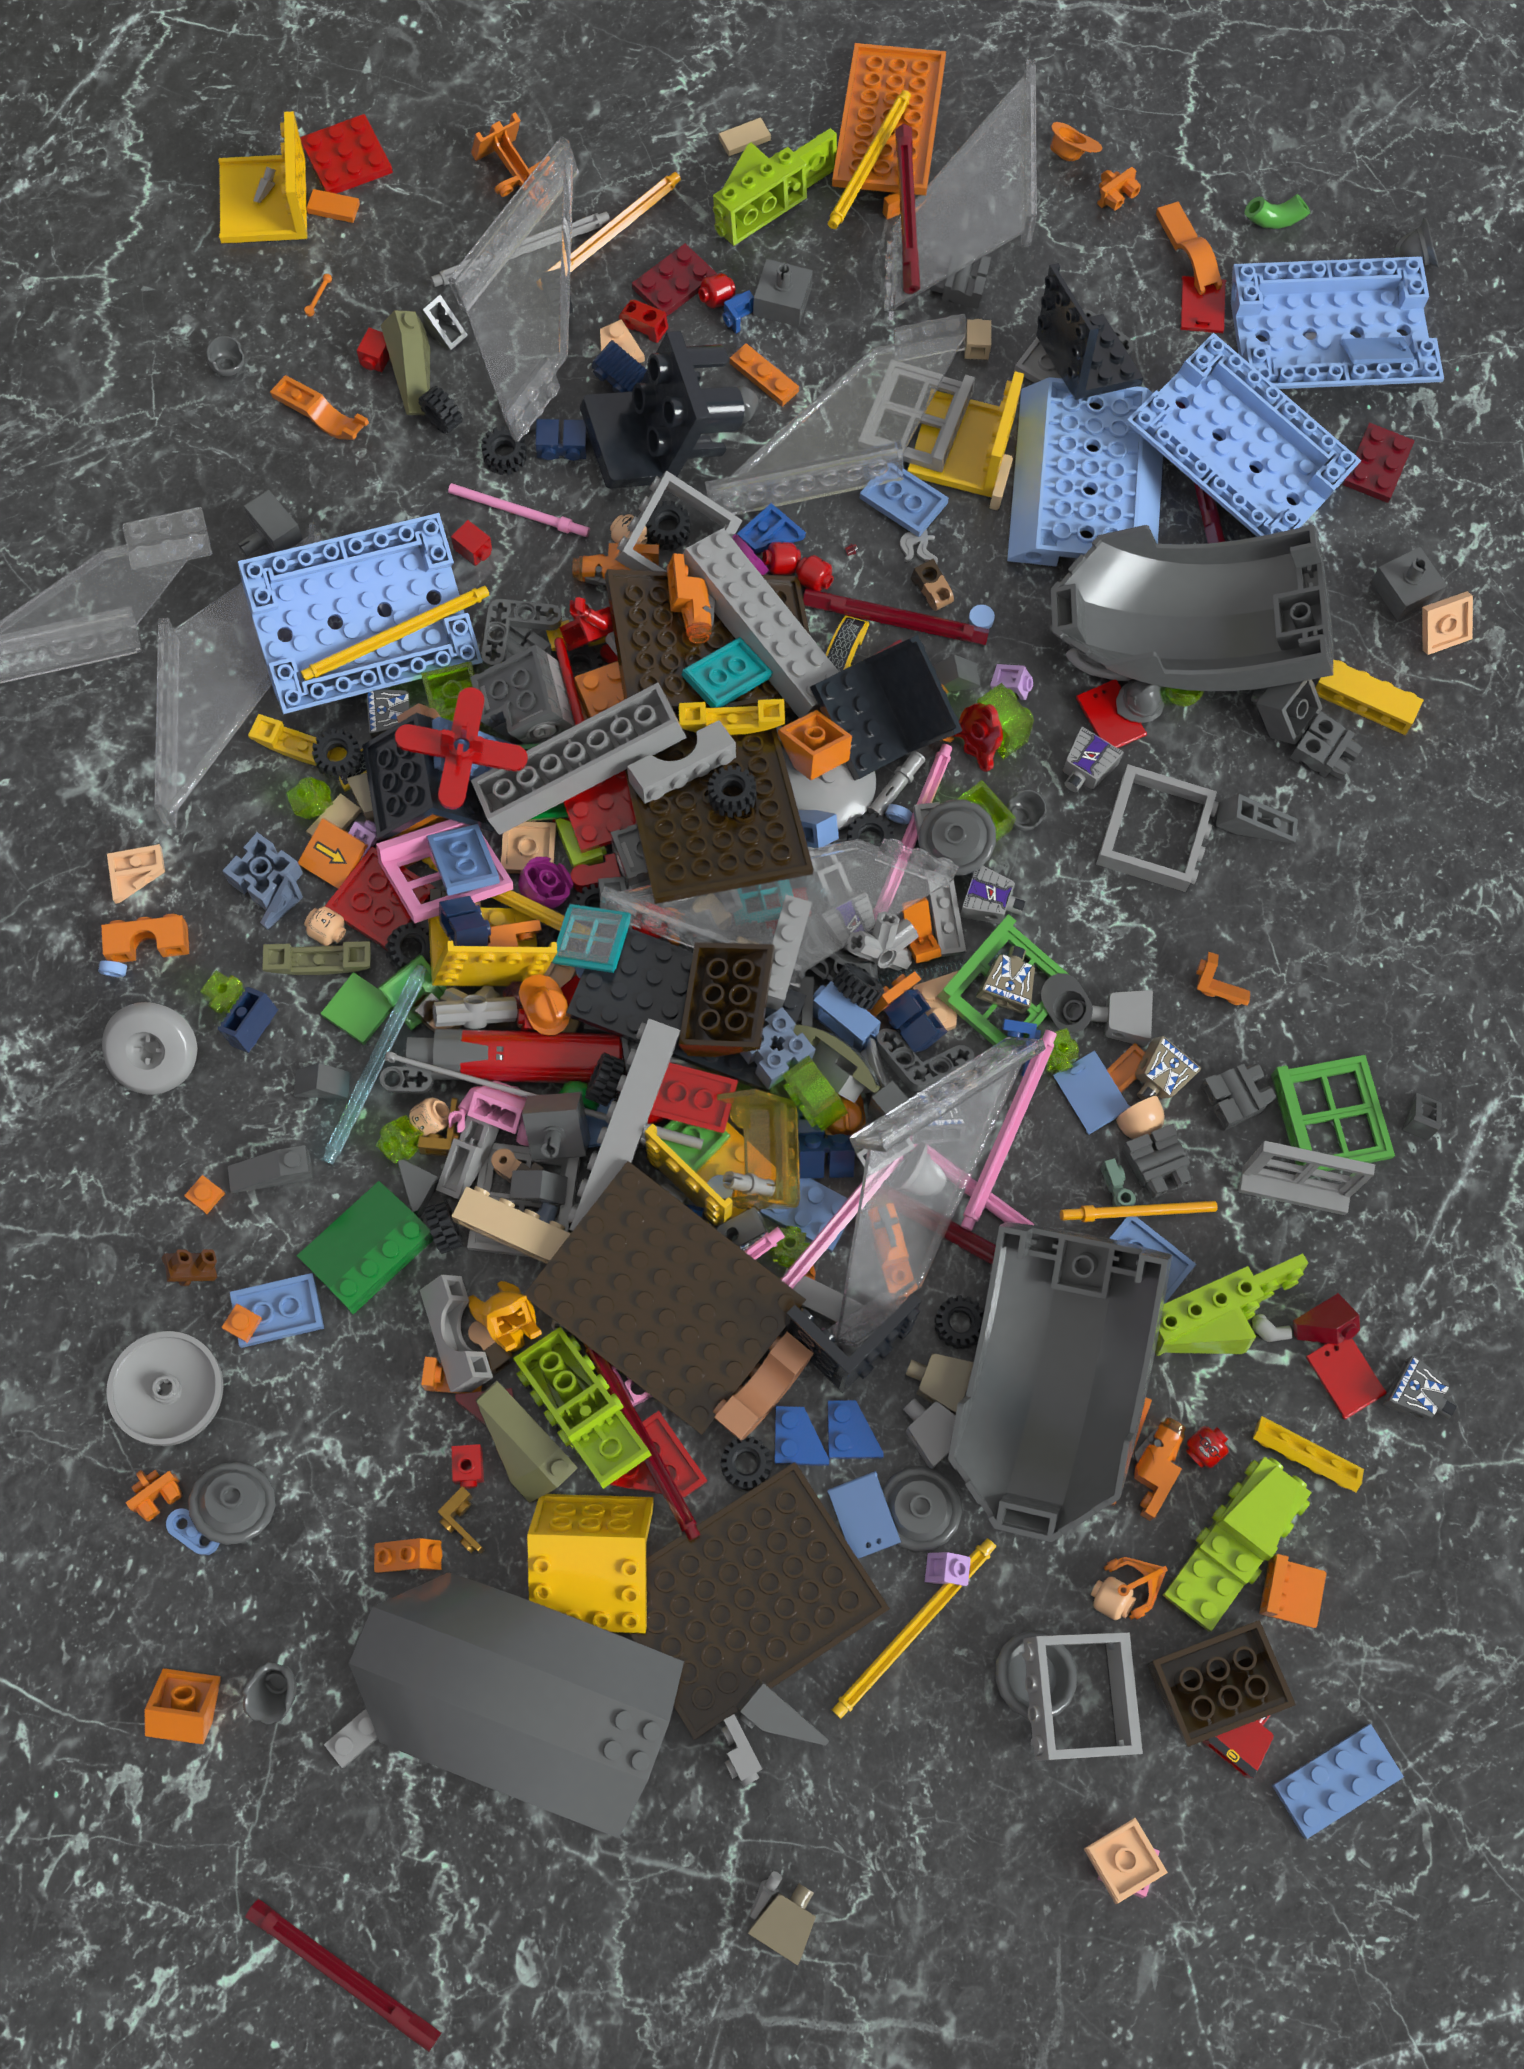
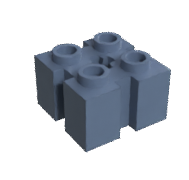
M257 832L243 847L246 852L244 857L241 859L236 855L223 869V873L229 884L244 895L248 891L252 901L264 910H267L285 875L289 873L297 881L303 873L295 859L282 850L277 853L274 844Z
M783 1007L765 1019L760 1050L740 1053L748 1064L755 1061L758 1065L755 1073L768 1090L786 1078L789 1067L795 1072L810 1062L816 1050L803 1033L796 1036L793 1032L796 1024ZM771 1046L778 1047L780 1051L777 1048L775 1050L771 1049Z

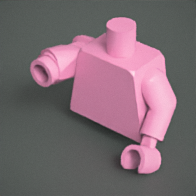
M492 1081V1082H494V1083H498V1084H502V1085H505V1086H509V1085L504 1084V1083L499 1082V1081ZM487 1086L472 1087L458 1106L459 1111H453L449 1114V1128L454 1123L459 1122L457 1132H462L465 1129V1116L467 1114L470 1117L513 1134L517 1133L516 1141L521 1145L529 1146L522 1117L527 1098ZM509 1086L520 1090L517 1086Z

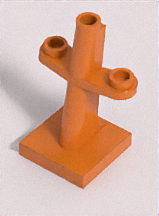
M515 112L511 114L508 125L503 127L500 121L491 125L488 136L483 138L480 132L476 133L471 154L478 161L495 151L513 176L499 183L494 189L495 192L500 194L501 197H505L513 191L514 187L519 185L535 209L539 211L548 205L546 194L534 176L539 173L545 175L553 169V162L548 157L528 169L511 143L516 140L521 121Z

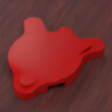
M975 703L963 710L959 719V724L963 731L953 736L964 739V751L977 759L982 771L988 772L993 769V757L1003 741V730L998 712L993 705Z

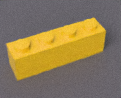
M1333 660V675L1319 678L1315 686L1318 697L1403 735H1406L1412 726L1423 702V699L1417 697L1414 693L1405 692L1387 681L1378 680L1367 672L1358 671L1339 660Z

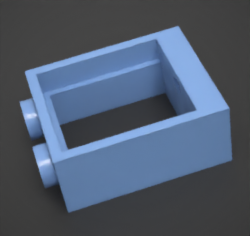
M832 981L826 987L824 985L820 986L813 995V1017L837 1037L849 1043L859 1053L865 1050L869 1038L874 1039V1041L876 1040L880 1021L866 1009L859 1007L857 1003L853 1004L849 998H845L843 993H840L837 987L833 985Z

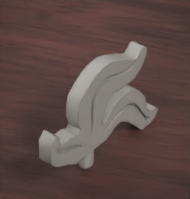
M927 529L920 537L911 532L905 533L900 540V548L906 556L905 562L912 560L914 557L913 546L919 544L917 549L919 559L925 562L934 559L936 564H938V558L926 549L928 540H934L935 536L928 535Z

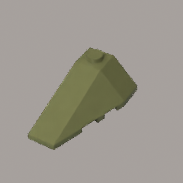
M394 310L381 324V329L407 415H425V412L421 410L418 399L430 389L429 341L424 325L416 312Z
M497 1380L475 1400L497 1448L498 1455L506 1469L509 1481L529 1503L558 1488L578 1468Z

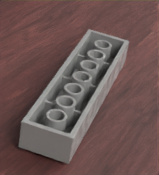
M722 528L687 547L683 554L684 563L688 566V577H698L705 580L708 595L715 599L714 612L736 639L741 637L772 670V677L768 680L796 715L801 718L815 710L820 711L810 686L839 671L738 545Z
M656 683L526 751L528 760L522 770L508 771L493 768L472 779L471 782L488 821L500 835L624 771L628 765L648 755H654L687 737L659 683Z
M648 1019L647 1024L641 1023L636 1036L637 1039H640L637 1050L631 1049L626 1064L631 1066L628 1075L622 1074L616 1089L621 1092L617 1102L614 1100L611 1102L607 1117L611 1118L608 1128L602 1127L597 1139V1143L601 1144L598 1154L592 1153L587 1169L591 1170L589 1179L584 1178L579 1187L577 1195L581 1196L579 1205L574 1204L567 1220L572 1223L570 1230L576 1228L627 1161L632 1163L681 1033L679 1029L652 1019Z

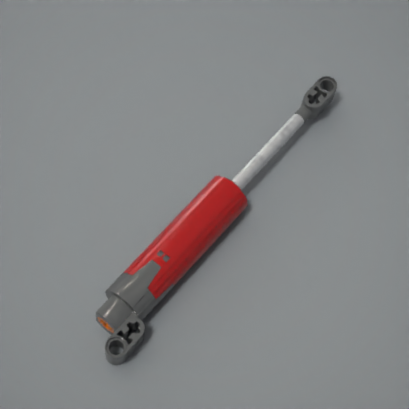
M435 1029L434 1038L407 1037L406 1058L487 1081L537 1083L581 1081L588 1084L597 1061L603 1053L623 1060L621 1038L611 1033L560 1032L556 1035L548 1036L537 1031ZM674 1057L670 1059V1063L705 1070ZM813 1058L807 1063L808 1067L804 1071L797 1070L794 1072L789 1067L786 1077L801 1078L808 1075L813 1068ZM407 1063L406 1067L391 1066L385 1068L379 1078L385 1090L397 1094H425L433 1088L434 1080H462ZM392 1073H397L400 1075L399 1084L394 1087L388 1086L386 1083L387 1077ZM405 1073H408L410 1079H419V1074H422L427 1079V1082H423L422 1087H419L416 1082H407Z

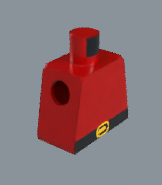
M1271 1715L1202 1742L1244 1777L1254 1778L1274 1737L1273 1733L1263 1726Z

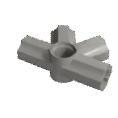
M881 912L877 915L873 934L871 935L861 930L856 933L852 932L847 939V949L854 955L875 962L880 968L889 967L897 971L901 969L907 970L912 963V953L905 947L919 936L909 920L903 919L900 921V918L895 914Z
M484 985L481 990H478L473 995H467L452 987L445 990L443 996L440 997V1002H434L435 1027L464 1025L470 1029H480L486 1027L487 1023L513 1022L517 1018L515 997L500 998L499 993L492 986Z

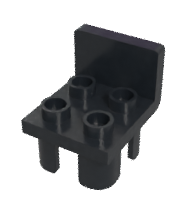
M681 331L666 332L657 352L649 356L647 371L641 383L634 385L633 392L589 394L584 396L579 408L607 488L648 486L653 483L656 476L661 478L666 471L678 477L687 459L720 457L724 455L727 450L724 442L713 443L710 436L701 434L733 432L740 428L744 419V401L741 391L737 387L701 389L699 384L701 374L694 370V368L726 366L729 357L722 345L686 346Z

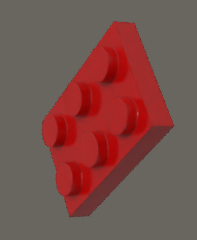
M669 1062L650 1114L724 1133L738 1080Z

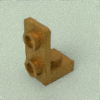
M452 1098L450 1113L459 1111L458 1106L460 1104L458 1098ZM459 1122L454 1123L451 1128H449L448 1123L446 1139L439 1134H429L427 1137L419 1136L418 1149L420 1153L424 1155L448 1156L453 1139H460V1133L457 1132Z
M462 1486L439 1509L438 1513L443 1517L439 1522L450 1533L456 1530L463 1537L459 1542L471 1554L475 1549L481 1554L484 1549L453 1519L456 1515L462 1516L472 1505L469 1501L473 1497Z

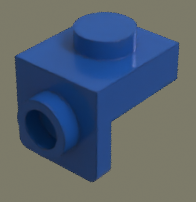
M750 290L742 294H736L730 300L724 302L723 320L727 327L731 326L735 333L740 332V318L753 312L754 296Z

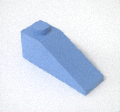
M798 810L808 847L820 849L839 839L836 814L819 810Z

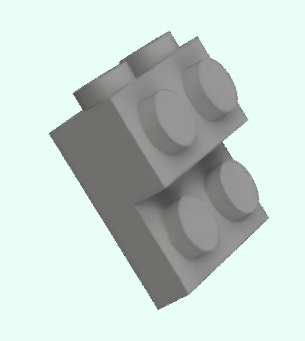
M733 1714L723 1720L725 1727L721 1728L728 1745L730 1746L734 1743L736 1749L726 1754L729 1760L724 1763L732 1779L738 1776L744 1787L759 1779L757 1772L762 1770V1767L738 1720Z

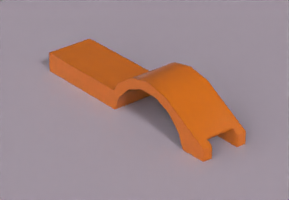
M1175 202L1158 207L1156 216L1175 251L1183 249L1191 260L1195 277L1194 285L1200 295L1204 294V286L1214 284L1217 290L1221 289L1222 281L1214 252L1206 239L1197 236L1180 203Z
M286 375L270 391L273 399L309 417L321 430L337 439L354 440L357 437V433L369 424L368 419L358 413L354 419L341 414L332 407L322 394Z

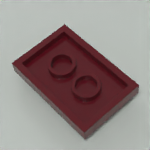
M684 243L633 281L632 289L649 306L665 311L667 317L698 294L704 278L717 273Z
M1369 422L1355 454L1361 461L1346 477L1343 486L1389 503L1415 440Z

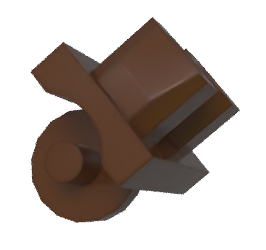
M203 1249L201 1253L177 1250L175 1253H164L162 1256V1262L166 1267L167 1282L178 1281L181 1286H189L191 1281H215L218 1277L215 1269L217 1260L213 1249Z

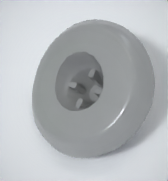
M141 1002L123 1007L110 1018L102 1037V1052L108 1070L121 1085L137 1093L155 1095L174 1089L189 1076L197 1057V1041L192 1028L180 1014L160 1004Z

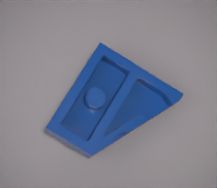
M772 503L737 533L753 550L754 554L768 550L772 542L794 543L803 540L806 534L804 530Z
M828 1401V1458H883V1451L857 1401Z
M776 1406L775 1465H791L796 1462L797 1465L829 1466V1458L805 1408Z

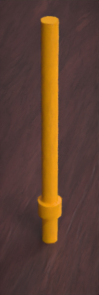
M1216 1201L1099 1208H1095L1093 1205L1081 1206L1080 1209L1060 1210V1219L1062 1221L1081 1220L1082 1222H1094L1095 1219L1216 1212L1217 1203Z

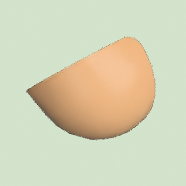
M1153 1096L1138 1102L1122 1112L1117 1117L1116 1122L1121 1131L1131 1139L1145 1134L1150 1136L1151 1132L1162 1128L1164 1124L1163 1107L1158 1097Z

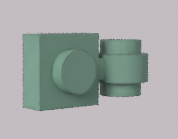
M1115 1158L1104 1161L1100 1169L1108 1191L1112 1193L1113 1206H1134L1136 1202L1134 1193L1129 1189L1123 1188L1125 1173L1122 1166L1117 1165ZM1120 1198H1125L1127 1203L1122 1202Z

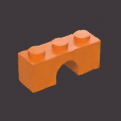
M166 914L163 918L155 919L140 917L136 921L130 922L115 920L111 921L110 924L101 925L103 955L107 961L119 963L136 961L137 946L142 941L148 939L157 941V949L162 957L190 954L188 925L182 915Z

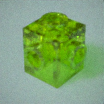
M312 777L300 780L298 785L286 792L294 814L309 820L322 815L325 809L333 805L329 786L324 781Z
M216 970L200 992L204 999L209 1002L208 1006L218 1014H222L223 1012L230 1013V1009L233 1008V1005L236 1004L239 996H242V992L245 990L242 987L244 984L233 975H230L228 978Z
M1067 1028L1054 1032L1057 1035L1053 1042V1050L1046 1064L1048 1072L1056 1069L1058 1073L1069 1070L1073 1067L1072 1063L1079 1058L1078 1045L1074 1039H1071Z
M404 1115L387 1123L379 1133L381 1137L375 1146L395 1164L404 1158L406 1160L410 1159L417 1152L419 1136L422 1137L424 1132L414 1127L410 1119Z
M779 1227L785 1237L776 1243V1247L773 1246L769 1251L774 1252V1262H778L777 1264L790 1268L810 1245V1242H805L806 1233L801 1232L802 1229L798 1227ZM785 1242L795 1244V1246L789 1248L785 1245Z

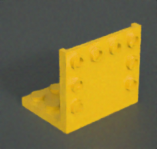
M294 111L284 112V122L280 123L281 136L285 138L284 142L281 143L282 155L219 158V238L221 243L307 239L306 160ZM266 167L276 170L272 181L275 185L261 203L253 201L260 179L264 177Z
M1014 372L1012 381L1007 380L1000 407L970 399L942 473L911 463L907 471L920 480L992 498L1015 418L1024 374ZM931 389L925 414L945 419L954 395ZM921 424L914 449L931 454L941 429Z
M480 908L484 920L489 921L490 927L535 920L514 908ZM439 915L428 919L432 986H520L526 978L532 975H544L557 954V942H551L549 947H537L536 935H534V939L528 941H519L517 938L518 947L453 946V941H449V937L446 936L440 925Z
M728 1122L725 1131L730 1134V1138L697 1173L657 1136V1127L652 1124L645 1130L647 1160L656 1169H659L696 1206L703 1207V1213L715 1226H720L745 1212L762 1195L752 1194L749 1196L739 1190H734L732 1198L728 1197L724 1201L707 1184L712 1177L725 1175L727 1171H732L744 1175L752 1173L759 1178L771 1179L776 1182L781 1176V1173Z
M545 1494L540 1497L527 1534L529 1601L609 1632L646 1633V1541L654 1508V1497Z

